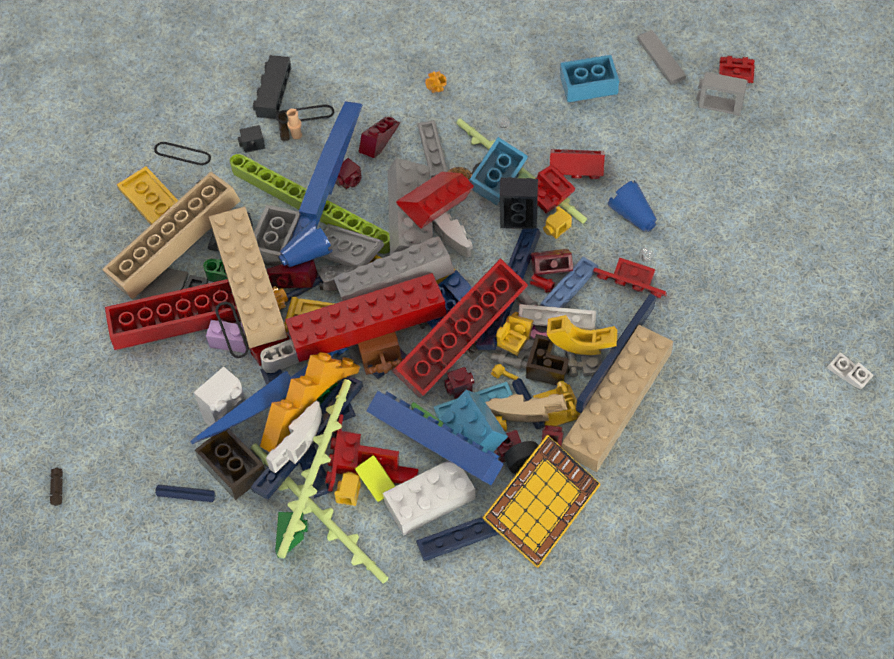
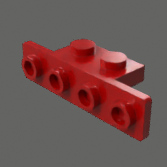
M619 258L614 274L594 267L593 272L597 274L596 277L607 281L610 278L615 280L614 283L625 287V284L633 286V290L642 293L643 290L649 291L656 298L667 296L666 291L650 286L656 271L654 268L623 258Z
M339 414L337 422H339L341 425L343 422V415ZM342 427L333 431L335 437L331 438L330 449H333V454H329L331 461L327 465L331 466V470L327 471L325 483L329 484L328 491L333 489L336 469L356 472L355 468L358 464V448L361 434L341 431Z
M359 445L357 466L374 455L394 483L402 484L418 476L419 470L417 468L399 466V451ZM336 469L337 474L351 472L358 475L357 472Z

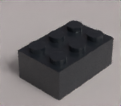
M501 178L500 228H537L538 179Z

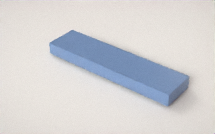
M582 257L573 267V271L568 272L540 303V306L564 308L592 277L594 267L598 268V265Z

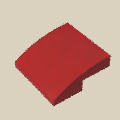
M552 164L538 172L537 178H535L538 179V206L546 214L575 191V187Z

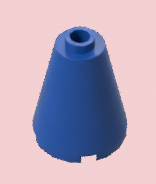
M635 180L623 185L615 192L617 194L616 197L609 199L608 206L640 230L650 231L656 226L657 218Z
M314 220L309 222L279 251L280 256L278 258L283 266L292 267L333 252L332 249H328L331 244L321 227L317 229L314 226L317 224Z

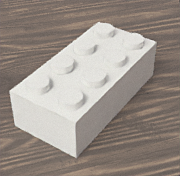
M449 460L383 493L385 505L403 536L476 499L475 488L465 471Z

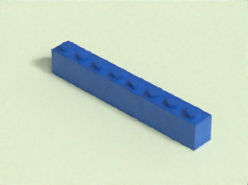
M377 391L366 412L492 486L504 463L497 460L499 457L497 454L490 450L487 453L483 452L482 449L484 447L474 441L472 444L467 443L469 438L460 433H457L455 436L452 434L454 431L452 428L445 424L442 427L438 426L439 421L431 416H428L427 419L424 418V412L415 407L412 411L409 409L410 404L401 399L399 402L395 401L397 397L389 392L383 394Z

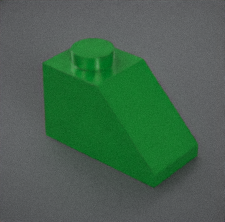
M278 512L275 544L276 555L282 544L283 534L286 533L293 512ZM303 512L300 521L306 527L304 530L294 533V539L291 541L287 553L304 539V532H308V520H305Z

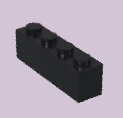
M270 55L268 62H265V73L261 75V86L257 89V100L253 102V110L258 118L276 119L275 115L280 110L292 68L290 57Z

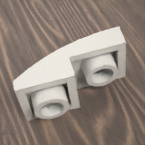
M841 352L826 367L859 389H862L874 376L859 362L855 365Z

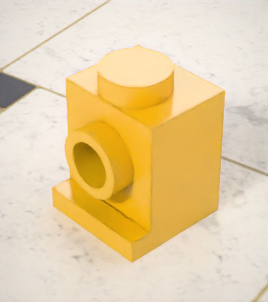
M558 206L556 213L547 217L546 225L543 227L544 232L548 236L551 235L557 239L571 227L572 216Z
M351 472L343 474L342 481H338L337 491L334 493L336 503L356 506L361 487L359 475Z

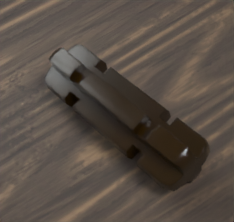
M287 112L280 113L278 115L279 120L288 121ZM279 123L281 141H288L290 139L288 125Z
M55 467L51 469L50 476L52 478L50 479V495H52L50 496V504L58 506L62 504L63 470Z

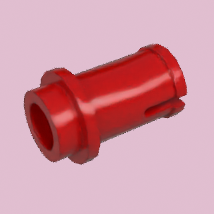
M535 274L531 277L533 281H530V285L543 289L545 293L551 292L555 287L553 279L548 280Z

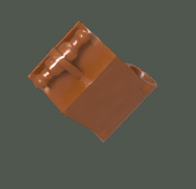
M395 332L357 344L366 375H371L375 372H384L386 374L402 361Z

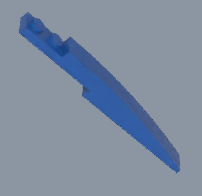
M345 101L299 209L300 217L292 239L312 220L317 223L314 225L317 228L328 195H331L362 109L361 103Z
M346 347L327 354L331 355V358L334 359L332 357L334 354L337 353L340 356L348 348ZM308 365L293 376H290L287 371L283 372L190 442L195 444L221 433L270 408L272 402H279L285 399L291 379L305 376Z

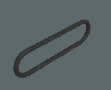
M328 104L294 108L297 111L320 107H329L332 110L330 115L300 119L301 122L329 118L335 113L334 108ZM289 109L276 113L275 117L279 123L287 124L288 121L279 120L278 115L287 112Z
M159 142L154 147V152L157 155L196 165H206L211 160V155L208 152L169 142ZM161 144H167L203 153L208 156V160L204 163H198L162 154L157 151V147Z
M221 302L216 306L215 312L230 354L235 358H243L248 354L249 346L235 308L230 302ZM224 304L231 307L246 346L245 353L239 356L235 355L232 351L218 312L219 307Z

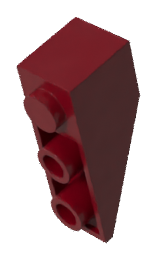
M384 117L361 133L358 153L372 158L378 156L401 122L396 121L392 117Z
M314 259L292 267L281 264L266 269L272 288L275 286L277 288H311L318 276Z

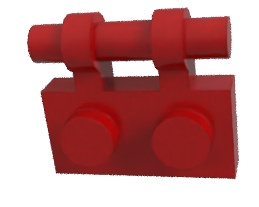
M730 55L720 57V75L748 80L747 83L754 82L755 59H748V57L733 58Z

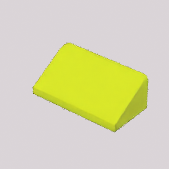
M374 455L355 468L377 502L384 499V492L396 487Z

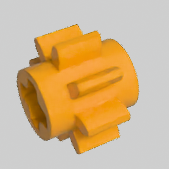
M440 71L429 73V78L425 82L428 90L432 91V93L444 91L443 86L447 85L446 77L440 74Z
M276 286L273 287L279 310L286 307L285 302L288 301V297L283 288L278 290Z

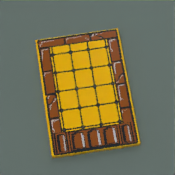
M547 435L482 518L527 560L539 568L601 484Z

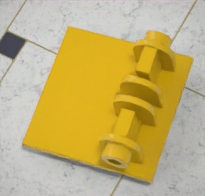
M559 381L555 389L533 395V398L541 399L552 394H563L566 400L567 410L548 413L549 420L545 421V425L558 426L577 420L581 414L576 411L577 399L570 384L564 381Z

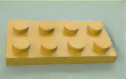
M147 166L117 184L121 193L150 225L178 201Z

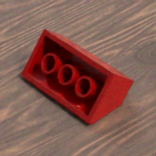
M442 171L397 200L396 204L422 229L465 200L474 188V185L462 173Z

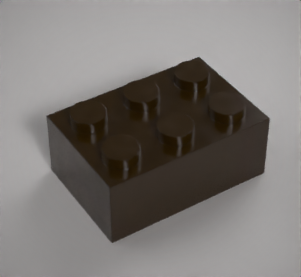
M230 429L212 436L195 449L199 462L235 500L251 489L254 482L265 471L264 464Z

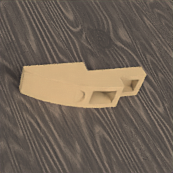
M513 394L508 398H493L486 402L494 416H502L505 420L516 422L548 421V413L567 410V403L563 394H552L541 399L532 398L529 401H526L523 395Z

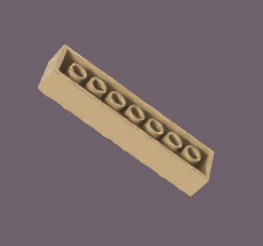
M210 172L102 270L114 285L133 300L212 228L209 216L230 211L241 200L232 186Z
M245 206L209 216L249 348L287 338L282 316Z
M641 325L637 326L562 442V449L576 462L595 472L599 470L671 355L673 341Z

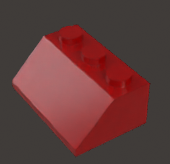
M551 149L550 165L552 164L563 176L571 175V178L589 176V179H600V176H604V151Z

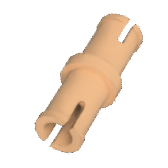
M289 109L287 111V125L291 131V137L293 139H300L302 137V124L298 117V111L296 109Z

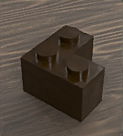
M536 334L526 365V378L557 385L559 381L566 382L569 371V359L553 355L555 344L549 337Z

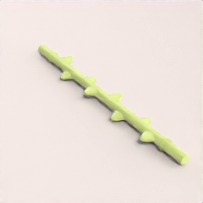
M461 118L457 120L456 124L465 130L469 136L473 137L472 145L482 144L490 150L496 140H487L474 127L468 125ZM523 167L518 178H536ZM566 198L559 204L568 214H571L582 224L587 221L583 214L569 204L570 198Z
M345 379L343 381L340 392L336 396L335 405L326 408L330 418L324 434L313 437V441L319 447L311 468L301 473L306 481L299 499L288 502L287 506L293 511V515L286 533L283 534L284 538L277 554L280 558L286 557L290 543L294 539V533L304 530L306 527L300 521V517L308 497L317 493V490L312 485L320 465L331 461V458L325 454L333 431L342 427L337 422L344 402H346V396L351 385L350 380Z
M256 443L253 444L251 450L262 460L263 464L268 466L266 460L268 455ZM288 476L278 489L282 491L289 488L299 498L304 484L298 486ZM308 497L303 514L313 512L329 528L327 539L329 541L339 539L354 554L351 561L353 566L363 563L367 570H370L382 583H385L388 580V576L376 565L375 561H372L356 545L359 535L347 536L331 520L334 510L332 508L321 510Z

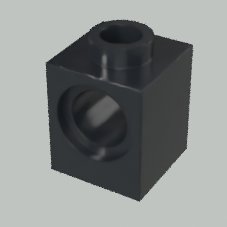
M260 125L239 129L241 136L238 137L239 146L244 148L245 153L265 149Z

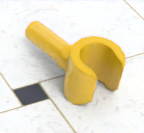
M501 364L495 365L491 372V375L497 379L501 375L513 380L519 378L506 371Z

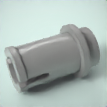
M523 291L516 298L522 305L538 306V303L533 301L526 291Z

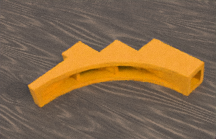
M327 353L310 355L305 376L291 379L286 400L272 402L260 447L270 452L280 445L283 439L290 435L289 426L293 420L304 413L307 407L311 406L321 394L337 381L347 376L358 374L360 366L353 363L354 360L346 357L337 360L332 359L331 355Z

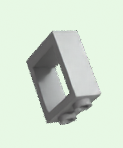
M705 72L704 79L700 78L698 89H701L698 91L696 99L699 101V108L740 116L748 80ZM711 89L736 94V100L707 95L706 91Z

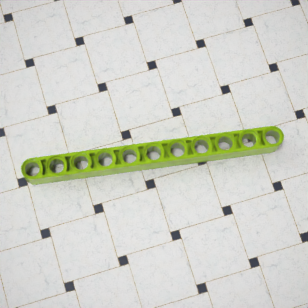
M242 154L231 156L229 162L232 173L236 177L298 210L300 209L307 190L306 188ZM329 200L326 201L320 222L382 240L384 246L378 253L387 254L390 252V234L387 231Z

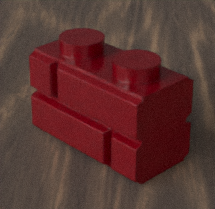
M568 248L541 251V253L532 252V271L535 275L573 271L572 252Z

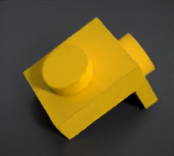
M516 311L511 316H508L506 322L510 323V329L527 337V340H529L534 320L520 317L519 312Z
M508 322L497 330V346L518 356L527 342V337L511 330L510 323Z

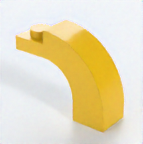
M567 315L548 319L547 336L555 345L565 351L580 355L601 354V349L617 346L618 330L615 326L597 330H584L573 325Z

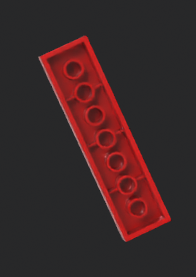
M500 258L392 372L419 398L423 397L523 292L528 284Z
M430 273L285 319L298 361L302 362L310 359V355L330 353L446 315V306L434 275Z
M228 279L105 307L109 336L114 350L208 329L211 320L218 321L215 312L216 306L225 301L230 302L234 306L240 322L241 320ZM227 304L220 306L218 312L221 320L228 323H236L231 307Z

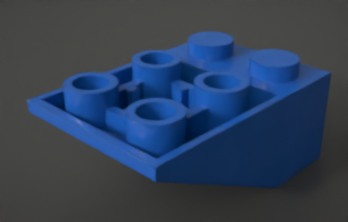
M457 270L438 284L445 300L446 314L472 288ZM443 317L427 321V323L433 329Z

